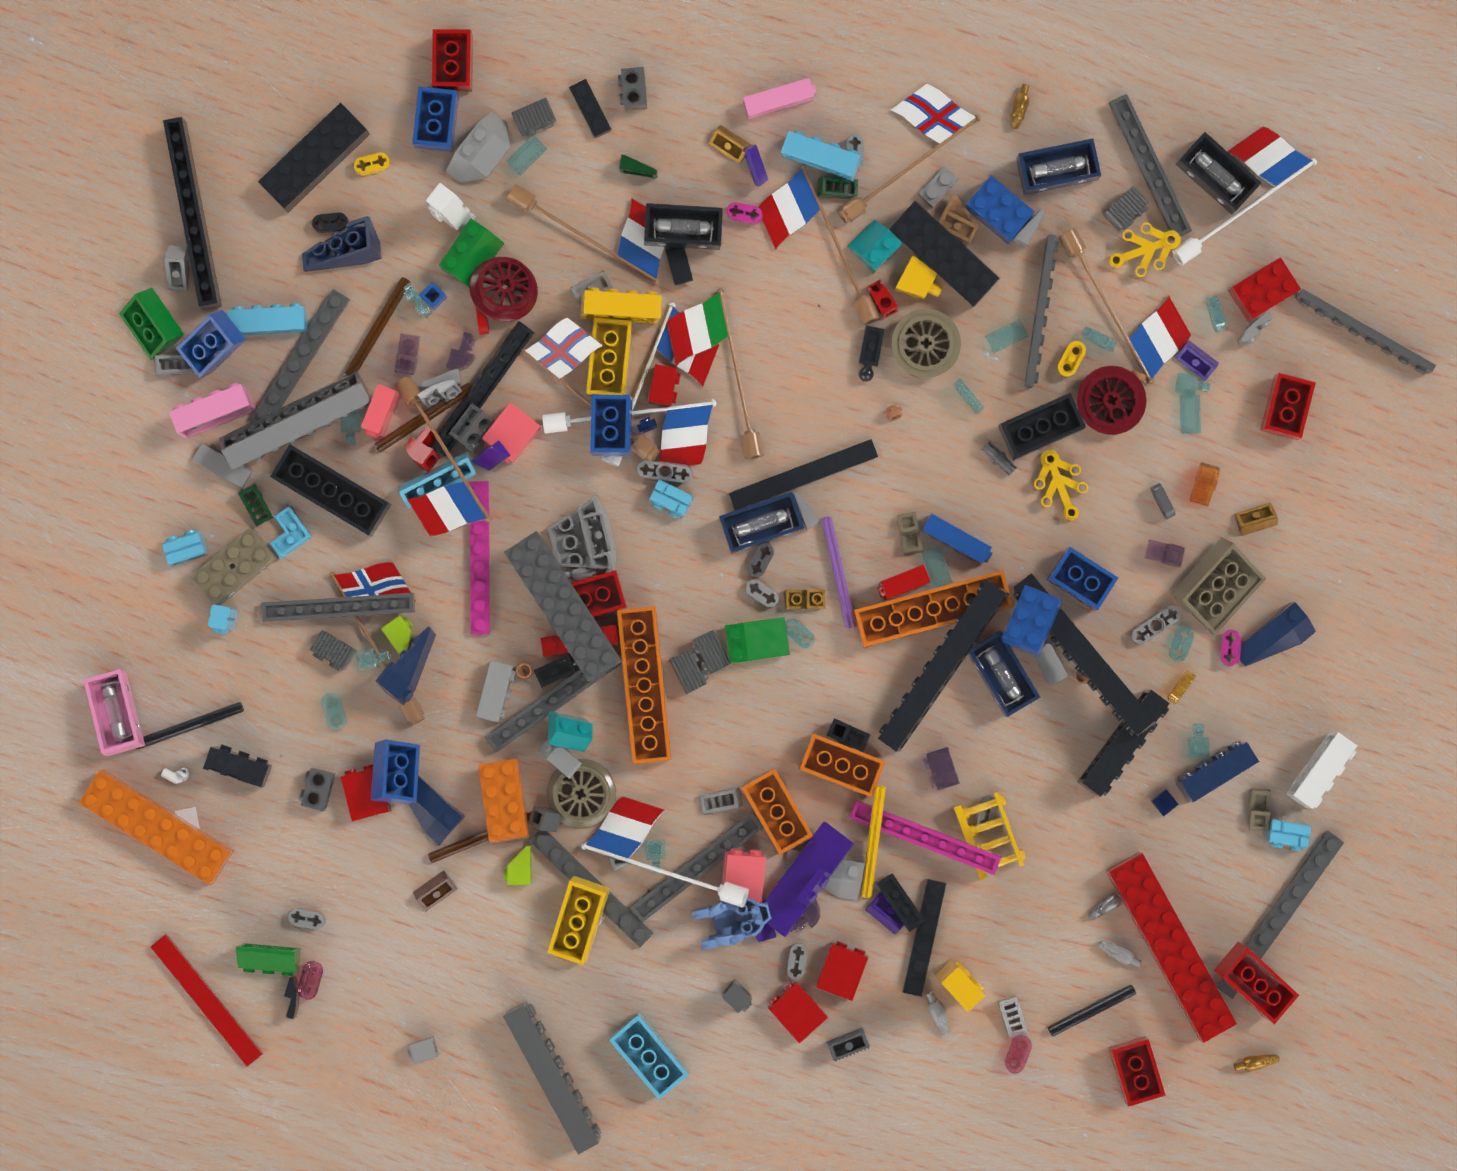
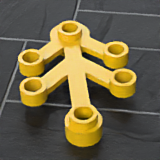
M1150 223L1142 224L1141 232L1145 235L1151 234L1160 239L1159 241L1151 242L1135 235L1132 230H1125L1122 234L1125 241H1132L1142 247L1124 254H1111L1109 264L1113 268H1120L1125 261L1145 254L1140 266L1135 270L1138 277H1144L1147 274V267L1155 250L1163 247L1159 259L1154 261V268L1158 271L1163 270L1170 250L1176 249L1180 245L1181 237L1173 230L1165 233L1157 230ZM1145 225L1150 227L1149 232L1143 231ZM1126 232H1130L1132 234V237L1130 239L1125 238L1124 235ZM1168 237H1174L1175 242L1169 243L1167 241ZM1114 257L1120 258V262L1118 264H1115L1113 262ZM1161 261L1163 267L1157 268L1156 262ZM1139 268L1145 270L1143 275L1138 274L1137 270Z
M1047 450L1041 455L1040 461L1043 467L1033 486L1037 490L1043 489L1046 484L1045 478L1050 470L1053 478L1045 496L1041 498L1040 504L1044 508L1050 507L1053 502L1052 497L1057 488L1065 507L1063 517L1068 521H1073L1078 517L1079 511L1077 507L1072 505L1065 485L1075 489L1079 494L1086 493L1088 485L1085 482L1079 483L1061 475L1058 467L1069 471L1072 476L1079 475L1081 467L1077 464L1071 465L1060 460L1056 451ZM1048 456L1053 457L1054 461L1052 463L1047 461ZM1073 467L1078 468L1077 474L1072 472ZM1038 480L1042 481V487L1036 486ZM1079 485H1084L1085 491H1080ZM1044 498L1049 499V505H1044ZM1069 509L1074 510V516L1068 515Z

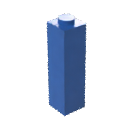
M932 513L921 532L980 565L984 562L988 563L993 554L990 552L991 546Z

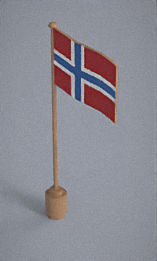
M393 562L375 564L350 573L336 575V573L331 572L329 574V578H332L342 597L411 593ZM354 616L383 667L386 668V662L359 616ZM415 697L406 702L404 706L401 704L398 707L407 723H410L411 726L425 719L423 716L424 712Z

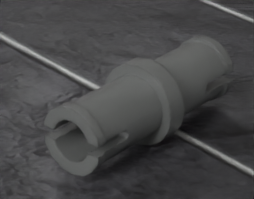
M991 441L987 442L981 449L993 460L992 463L997 464L1008 476L1017 468L1005 457L1006 454L1004 452L1001 453Z

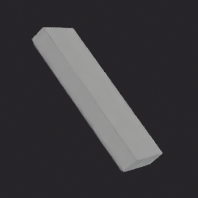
M201 444L192 459L241 488H244L252 474V471L245 467L232 470L224 455L204 444Z

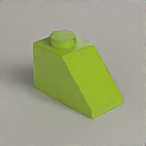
M401 615L381 628L399 655L403 650L407 651L411 648L413 630L411 629L413 624L407 616L403 618Z
M527 845L507 865V869H504V881H507V885L532 884V845Z

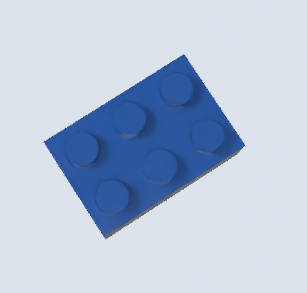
M418 87L412 141L415 148L453 152L459 100L456 90Z
M990 175L965 206L970 214L1007 244L1013 240L1015 235L1035 212L992 175Z
M222 309L210 314L176 349L196 375L201 378L213 373L246 339Z
M592 395L590 452L593 456H631L633 408L631 395Z
M1072 547L1066 548L1047 578V581L1094 611L1099 610L1118 580L1117 576Z
M1025 585L1003 634V643L1039 657L1061 607V599Z
M387 739L375 743L371 800L403 805L417 802L420 745Z

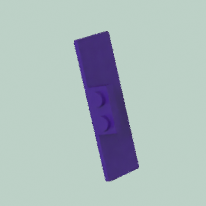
M824 821L764 901V903H768L772 918L767 924L786 937L808 906L815 901L819 891L826 886L830 876L845 858L854 843Z

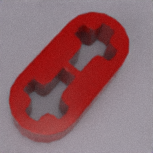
M476 307L479 335L489 334L488 317Z

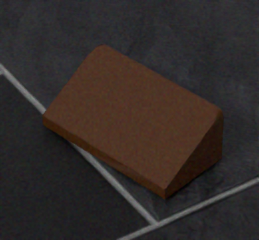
M442 871L416 889L413 894L423 909L428 911L455 892L457 887L448 874Z

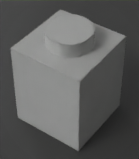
M434 1036L412 1042L409 1045L408 1055L410 1060H414L415 1064L439 1055Z

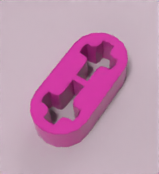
M733 202L727 207V215L733 221L748 224H758L762 221L763 214L757 206ZM738 207V210L743 212V214L737 213L736 216H733V213L730 211ZM756 211L759 217H755L754 220H752L750 215H746V213L752 214Z
M1227 630L1222 637L1221 661L1227 666H1235L1240 660L1242 638L1238 631ZM1233 633V636L1237 639L1232 642L1231 647V641L1228 640V636H1231ZM1230 649H1232L1231 654L1235 656L1231 663L1226 659V655H1230Z

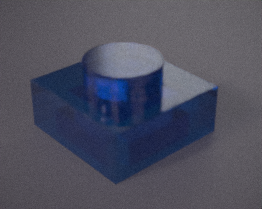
M650 417L639 421L640 424L637 425L640 435L658 428L655 418L650 419Z
M1167 789L1151 800L1162 816H1165L1179 805Z

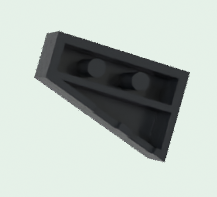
M223 744L220 747H210L203 769L208 771L210 769L220 773V775H227L254 786L265 787L272 765L267 764L268 760L257 757V759L250 758L249 753L240 750L238 753L231 751L232 747Z

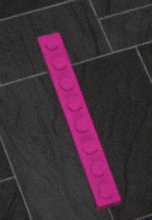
M469 481V485L489 515V481ZM485 520L470 523L471 635L490 634V522Z
M856 800L850 819L870 826L872 805ZM883 810L880 831L995 875L1002 856Z

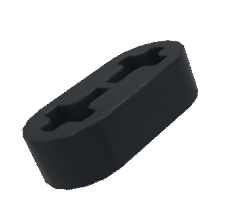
M340 212L319 214L312 220L313 228L319 233L341 231L349 223L347 216ZM339 217H341L342 220H345V222L342 223V226H339L337 223L332 222L338 221ZM320 219L324 222H329V224H324L321 229L316 225V223L320 222Z

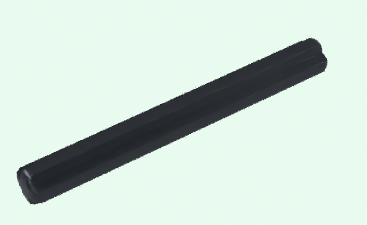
M1129 985L1048 1027V1031L1054 1037L1136 995V991L1132 985Z

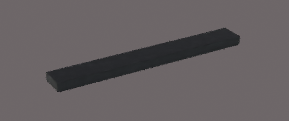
M518 321L439 431L438 435L449 452L457 442L449 435V432L471 403L481 409L521 353V350L535 333L522 322ZM435 437L430 446L444 456H447Z
M872 439L732 491L729 493V496L736 511L878 458V454Z

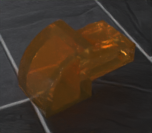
M1200 462L1189 498L1191 502L1205 506L1209 505L1219 478L1220 468L1218 466Z

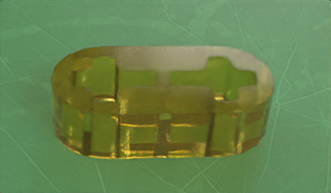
M1187 670L1166 699L1175 705L1191 685L1196 675Z

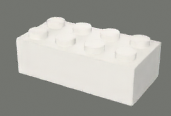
M1329 732L1288 789L1286 795L1304 808H1317L1323 800L1321 796L1334 785L1332 781L1336 775L1340 776L1344 771L1346 761H1350L1355 756L1357 745L1339 732Z

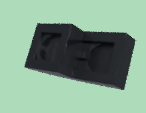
M673 247L666 249L675 286L692 282L693 277L685 248Z
M291 976L284 996L291 998L286 1017L294 1019L297 1017L300 995L297 977Z

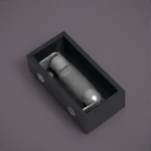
M1206 132L1199 137L1175 164L1231 215L1239 209L1262 183Z
M646 203L644 246L720 250L723 208Z

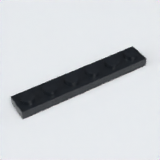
M927 879L920 914L925 922L916 928L903 993L922 997L947 884L945 882Z

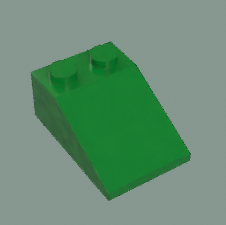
M785 617L725 625L730 664L790 655Z

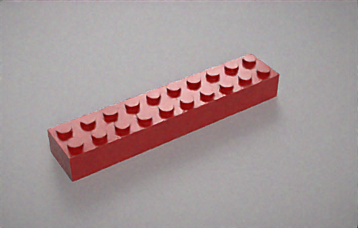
M1138 852L1107 869L1108 876L1121 896L1124 905L1198 1039L1205 1043L1237 1025L1144 854Z

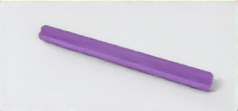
M830 516L822 518V525L845 626L847 629L854 628L856 623L833 521Z

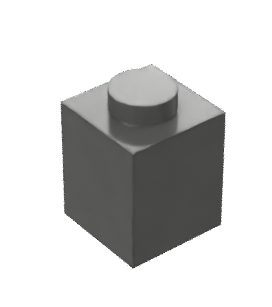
M533 806L528 824L542 831L557 832L562 815L551 808Z

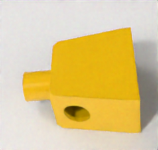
M912 256L895 291L924 300L928 292L939 297L943 287L934 283L937 273L918 258Z

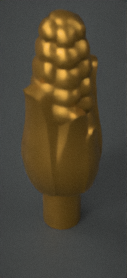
M1022 84L1021 91L1017 93L1013 102L1011 127L1013 129L1019 128L1029 105V96L1027 95L1029 85Z
M1276 1054L1248 1056L1243 1058V1062L1234 1063L1235 1071L1245 1069L1247 1072H1252L1276 1064L1280 1058Z

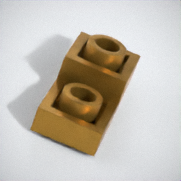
M825 589L784 590L785 609H826Z

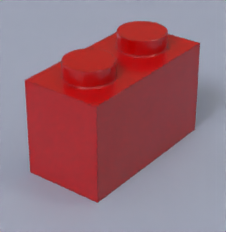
M655 364L648 399L649 404L671 407L672 403L676 404L678 392H674L675 385H679L681 378L678 368Z

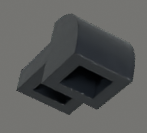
M834 718L826 736L864 752L871 734Z

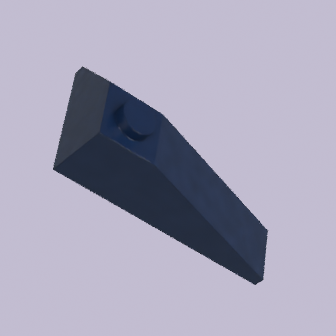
M366 216L346 224V228L340 232H334L331 234L332 237L325 242H319L302 253L303 271L308 272L362 265L382 259L380 240L370 217Z
M1290 602L1241 644L1240 662L1246 667L1302 644L1316 632L1310 619L1296 602Z
M427 627L412 641L409 650H403L400 653L399 660L395 663L391 661L376 679L377 684L383 691L403 706L413 697L436 634L430 627Z
M418 775L417 802L411 803L409 806L424 832L440 846L465 816Z

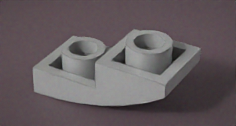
M1268 312L1253 322L1243 332L1238 340V344L1245 343L1247 346L1256 341L1255 337L1260 334L1258 329L1261 330L1270 325L1268 321L1273 319L1271 313Z
M448 380L435 384L417 395L425 406L429 408L442 398L448 402L455 398L462 390L454 380Z

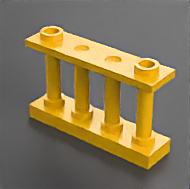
M995 791V799L969 808L962 807V804L954 806L967 843L990 850L1012 842L1015 853L1002 857L998 867L1017 860L1020 867L1024 866L1023 860H1026L1023 849H1019L1003 807L1007 805L1003 794L999 795L998 791ZM999 806L1002 817L976 826H969L967 818H970V815ZM1003 824L1006 825L1009 835L981 845L980 843H975L974 836H977V833ZM976 868L980 880L988 877L987 872Z

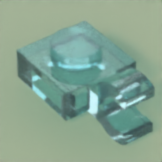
M1177 374L1175 393L1195 395V390L1208 392L1210 389V383L1198 382L1196 375Z
M351 412L349 416L341 418V432H347L346 444L348 446L356 445L355 432H361L360 412Z
M375 648L355 652L359 670L379 667L378 662L391 659L390 651L376 653Z
M1193 724L1194 737L1188 738L1189 757H1209V737H1203L1204 725Z
M665 839L646 840V860H652V866L661 869L660 859H666Z

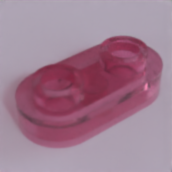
M312 960L308 961L303 967L297 993L305 1000L313 999L318 992L323 974V967L320 963Z
M1018 1035L1012 1040L1005 1059V1067L1011 1073H1020L1026 1065L1032 1048V1043L1027 1036ZM1020 1041H1023L1024 1046L1021 1048L1018 1047V1043ZM1016 1059L1018 1061L1017 1064L1012 1066L1011 1061Z

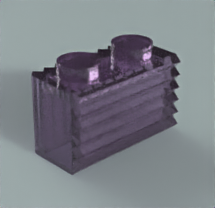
M948 747L925 753L926 758H923L926 770L930 769L932 776L929 777L932 788L936 787V790L939 791L960 784Z

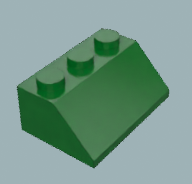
M470 218L439 264V267L469 288L474 270L482 262L496 257L504 242L487 228Z
M153 288L136 293L119 313L150 360L154 359L155 355H160L175 345L184 335L180 326L171 316Z
M243 943L236 946L238 968H243V972L254 973L255 970H263V974H274V971L282 972L284 976H293V973L299 972L301 948Z

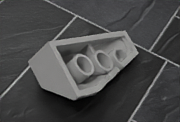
M787 851L785 869H789L801 851ZM843 859L830 876L826 886L822 889L840 898L858 900L865 863Z

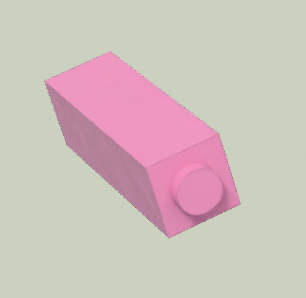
M809 78L743 97V104L748 120L814 101V94H817L814 83H810Z

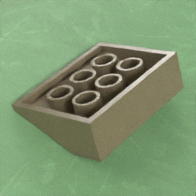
M1221 537L1173 590L1171 595L1213 635H1216L1266 578L1234 543Z

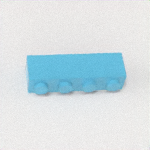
M788 131L781 150V155L784 158L854 181L861 162V157L857 151L853 149L843 150L839 145L823 143V140L817 137H812V139L805 137V134L799 131H794V133Z
M300 303L290 304V307L274 304L270 305L271 308H263V306L256 305L251 306V309H244V307L238 306L232 307V310H227V316L242 335L306 332L308 329L307 309L301 306Z
M467 452L453 458L466 479L476 474V468ZM449 460L432 469L429 473L426 472L400 485L399 493L407 508H410L411 505L407 499L420 497L443 486L459 483L462 479Z

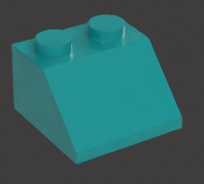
M874 220L847 247L875 273L901 248L902 242L889 229Z
M549 711L548 744L585 752L593 739V724L584 718Z

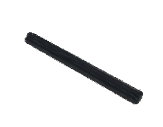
M241 702L143 736L145 746L136 749H142L244 711Z

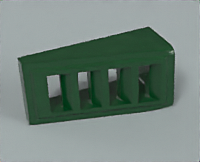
M621 154L619 165L621 173L655 179L658 177L656 169Z
M821 176L818 179L817 195L819 198L851 199L854 196L858 198V179L851 181L846 178ZM833 184H835V192H832ZM840 184H843V193L840 192ZM848 184H851V193H848Z
M256 483L238 491L256 527L273 518ZM252 491L255 492V494H253L252 496L248 498L245 497L246 494ZM258 497L259 501L249 505V501ZM262 504L263 507L253 512V508ZM264 511L267 513L258 519L256 518V515Z

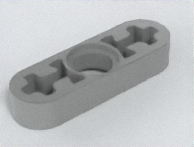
M642 460L637 466V472L643 478L686 483L692 478V469L685 464ZM644 464H648L649 468L654 469V464L658 465L656 469V475H653L654 471L648 470L647 473H644V470L640 469V467H644ZM662 466L669 467L670 474L668 476L660 474L659 469ZM673 467H677L676 472H682V469H686V473H689V475L681 478L680 474H675L676 478H673Z
M1176 606L1166 607L1131 632V640L1137 645L1145 644L1179 621L1181 618L1180 609ZM1168 610L1176 611V614L1174 615L1175 619H1167L1166 622L1168 624L1165 625V622L1160 617V615L1162 614V617L1164 618L1167 615H1169ZM1153 620H1158L1161 623V628L1158 631H1154L1151 628ZM1146 625L1152 635L1150 636L1147 633L1143 636V641L1141 639L1136 640V632H1144L1146 630L1144 626Z

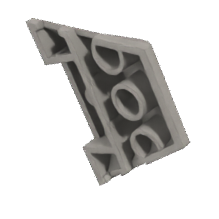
M597 495L548 528L554 556L560 566L615 570L617 549L608 514Z

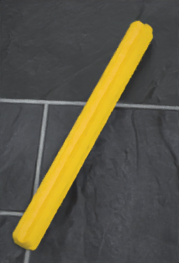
M877 785L874 791L861 897L864 898L872 896L886 787Z

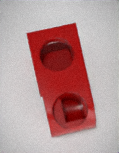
M881 280L866 287L883 320L898 312L896 302Z

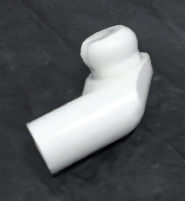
M185 767L176 772L165 768L161 777L174 784H179L190 777V772Z

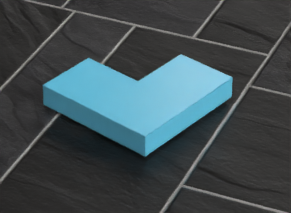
M288 506L274 516L284 533L269 544L280 559L312 538L291 506Z

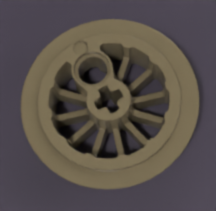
M919 309L910 312L898 322L892 335V351L896 361L906 372L917 377L930 378L945 373L954 365L961 349L960 333L955 323L947 315L934 309ZM923 323H931L928 334H925ZM920 324L922 336L915 331L914 325ZM936 325L941 330L932 337L930 334L933 326ZM908 330H910L913 333L905 335ZM942 332L945 333L947 339L934 340ZM913 338L917 346L910 348L907 346L906 341ZM924 340L931 344L927 349L924 348V345H921ZM948 343L947 350L935 346L936 344ZM933 350L945 353L946 356L944 359H940ZM905 351L914 353L908 357ZM920 352L918 364L912 362L911 359ZM929 353L938 361L937 364L931 365ZM924 354L926 355L928 366L920 365Z
M578 759L582 763L577 771L581 772L580 785L577 784L573 775L571 777L573 782L564 781L563 779L566 775L559 769H556L547 786V801L551 809L562 815L560 821L563 824L579 829L590 828L604 821L611 808L615 805L616 786L611 774L601 764L589 759ZM584 771L592 774L585 785H583ZM596 776L600 783L588 788L587 786L593 777ZM564 784L572 786L573 791L570 795L563 793L562 787ZM601 785L603 786V794L590 793L591 790ZM582 788L586 797L579 799L576 791H580ZM558 794L568 799L560 803ZM590 796L603 797L602 804H598ZM574 800V803L566 812L562 805ZM587 800L599 808L595 813L591 812ZM576 803H579L578 817L570 814ZM582 803H584L589 816H581Z

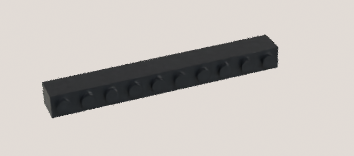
M182 117L163 120L198 305L202 310L222 307L187 122Z
M1032 573L1013 587L1015 592L1013 596L1017 601L1025 585L1049 594ZM1060 608L1049 632L1052 636L1050 638L1051 642L1056 647L1060 646L1064 651L1062 654L1068 662L1072 660L1076 665L1074 667L1076 672L1081 677L1084 675L1087 678V685L1093 692L1097 690L1101 695L1099 697L1101 702L1105 706L1109 705L1113 710L1111 713L1116 720H1122L1126 725L1124 727L1126 732L1130 736L1140 737L1155 725L1154 718Z
M983 581L977 589L979 593L975 598L972 597L968 601L965 613H961L955 621L957 624L954 629H950L944 637L946 640L943 645H939L933 653L935 656L932 661H928L922 669L924 672L921 677H916L911 685L913 686L912 690L909 693L906 692L902 697L901 706L893 710L890 715L892 719L880 729L879 733L881 735L878 739L894 751L899 752L903 749L1010 594L993 581Z

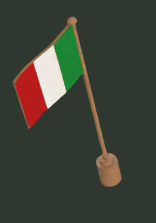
M718 289L717 294L707 301L682 311L667 321L675 363L677 366L685 359L708 350L728 338L748 430L741 436L745 458H758L764 456L760 432H756L755 429L751 430L723 297L724 290Z

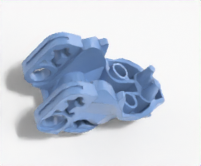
M747 898L743 908L723 901L714 906L702 907L691 912L693 920L713 917L717 934L710 935L709 938L700 941L701 950L722 945H735L747 937L756 936L761 932L764 925L772 919L768 903H758L751 898Z

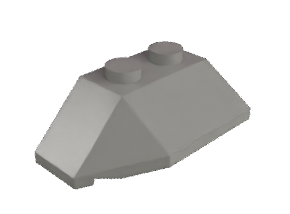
M492 111L481 119L454 153L446 172L460 183L487 178L510 149L507 122Z

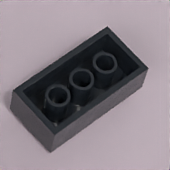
M1071 393L1007 420L998 426L1013 461L1086 428Z

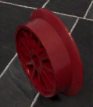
M490 258L482 262L474 270L470 279L469 290L473 303L481 313L493 320L510 322L521 319L533 309L537 301L538 286L533 273L522 262L514 258ZM502 268L507 269L506 275H504ZM493 270H498L499 275H497ZM510 270H513L515 273L510 277ZM489 274L494 279L486 278L484 276ZM517 275L522 277L520 279L513 280ZM483 283L491 284L494 286L484 288ZM491 291L496 292L492 297H488L486 294ZM513 291H520L522 293V296L516 297L513 294ZM497 296L501 297L500 304L493 301ZM504 298H508L510 305L503 304Z
M1104 366L1092 371L1081 383L1077 395L1078 410L1082 419L1095 431L1107 435L1122 434L1134 428L1142 419L1147 404L1146 392L1142 382L1134 373L1119 366ZM1109 379L1116 380L1112 392L1110 391ZM1102 380L1105 381L1107 393L1098 384ZM1119 382L1123 383L1126 387L1119 393H1116ZM1095 386L1103 396L1092 393V387ZM1129 389L1132 396L1120 398V395ZM1089 396L1097 398L1101 401L1090 403ZM1109 397L1110 399H1115L1113 405L1111 403H1107ZM1121 401H1133L1132 407L1120 403ZM1102 405L1100 409L1092 413L1090 406ZM1105 409L1102 420H1099L1096 415ZM1114 409L1121 411L1120 419L1113 417L1112 411ZM1126 410L1130 411L1128 417L1126 416ZM1107 415H1108L1109 420H1110L1112 423H1106V422H1105V419H1106V416H1107Z

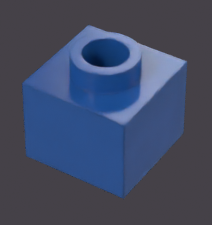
M433 282L419 295L434 311L447 298L446 294ZM433 294L438 296L435 301L431 300Z

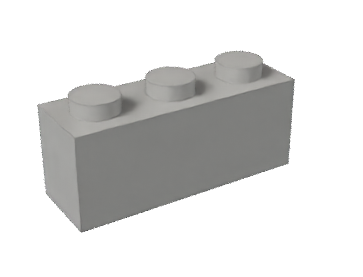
M490 661L476 717L494 722H500L501 719L504 720L507 708H504L505 701H509L512 692L509 689L510 682H514L516 677L514 666Z

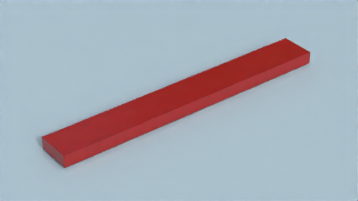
M165 934L154 943L151 949L243 1063L248 1067L263 1055L262 1051L169 936Z

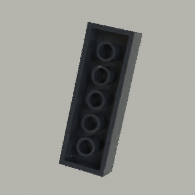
M340 102L258 182L289 213L354 151L370 133Z
M914 201L889 229L973 307L1001 279L917 201Z
M289 444L270 475L274 480L370 537L374 535L392 505Z
M1144 690L1138 701L1154 718L1155 725L1136 738L1134 735L1130 736L1124 729L1126 725L1121 722L1077 781L1095 796L1101 797L1108 794L1112 788L1110 786L1112 781L1119 779L1123 773V770H1121L1123 766L1130 764L1135 757L1134 751L1137 748L1140 749L1145 744L1146 739L1144 738L1146 735L1156 729L1158 726L1157 720L1160 717L1163 718L1169 711L1168 705L1170 703L1153 690Z

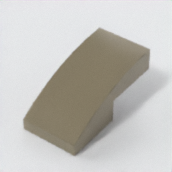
M916 512L897 515L904 556L923 552Z
M1251 788L1249 801L1250 830L1269 831L1271 790Z

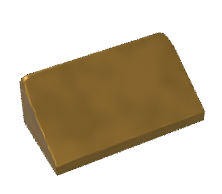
M722 125L716 128L708 144L738 164L745 157L743 148L751 146L750 143Z
M1271 503L1235 513L1241 536L1278 524V516Z

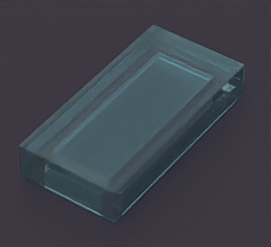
M533 135L506 162L521 176L547 148Z
M1020 319L985 336L993 354L1028 337Z
M961 379L954 383V387L973 411L979 414L984 409L983 405Z
M1180 395L1181 434L1201 433L1200 395Z
M941 547L922 552L933 587L938 588L953 583Z

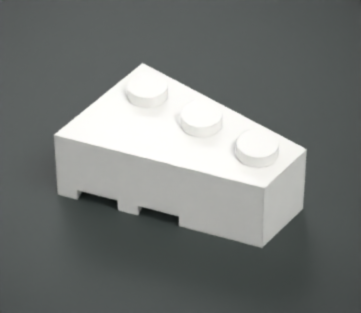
M441 183L437 185L426 200L432 216L439 222L445 221L459 233L462 232L470 218L473 220L476 218L467 207L464 208L462 206L464 203L456 194Z

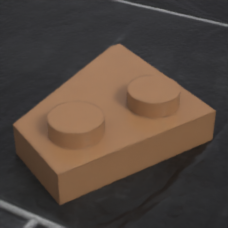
M953 193L939 222L953 235L971 244L979 225L958 196Z

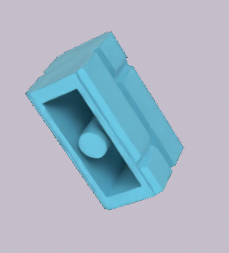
M658 480L649 501L652 502V507L658 510L665 508L669 510V515L679 519L680 516L685 517L694 496L662 480Z
M194 529L185 532V536L180 538L177 536L166 538L167 542L162 543V547L169 566L208 554L201 532H196Z
M215 604L212 605L210 611L212 616L209 617L208 626L213 628L212 632L228 634V631H233L236 623L234 619L237 618L238 610Z
M1270 819L1266 841L1271 842L1272 847L1282 848L1283 845H1289L1290 850L1302 851V848H1308L1311 826Z

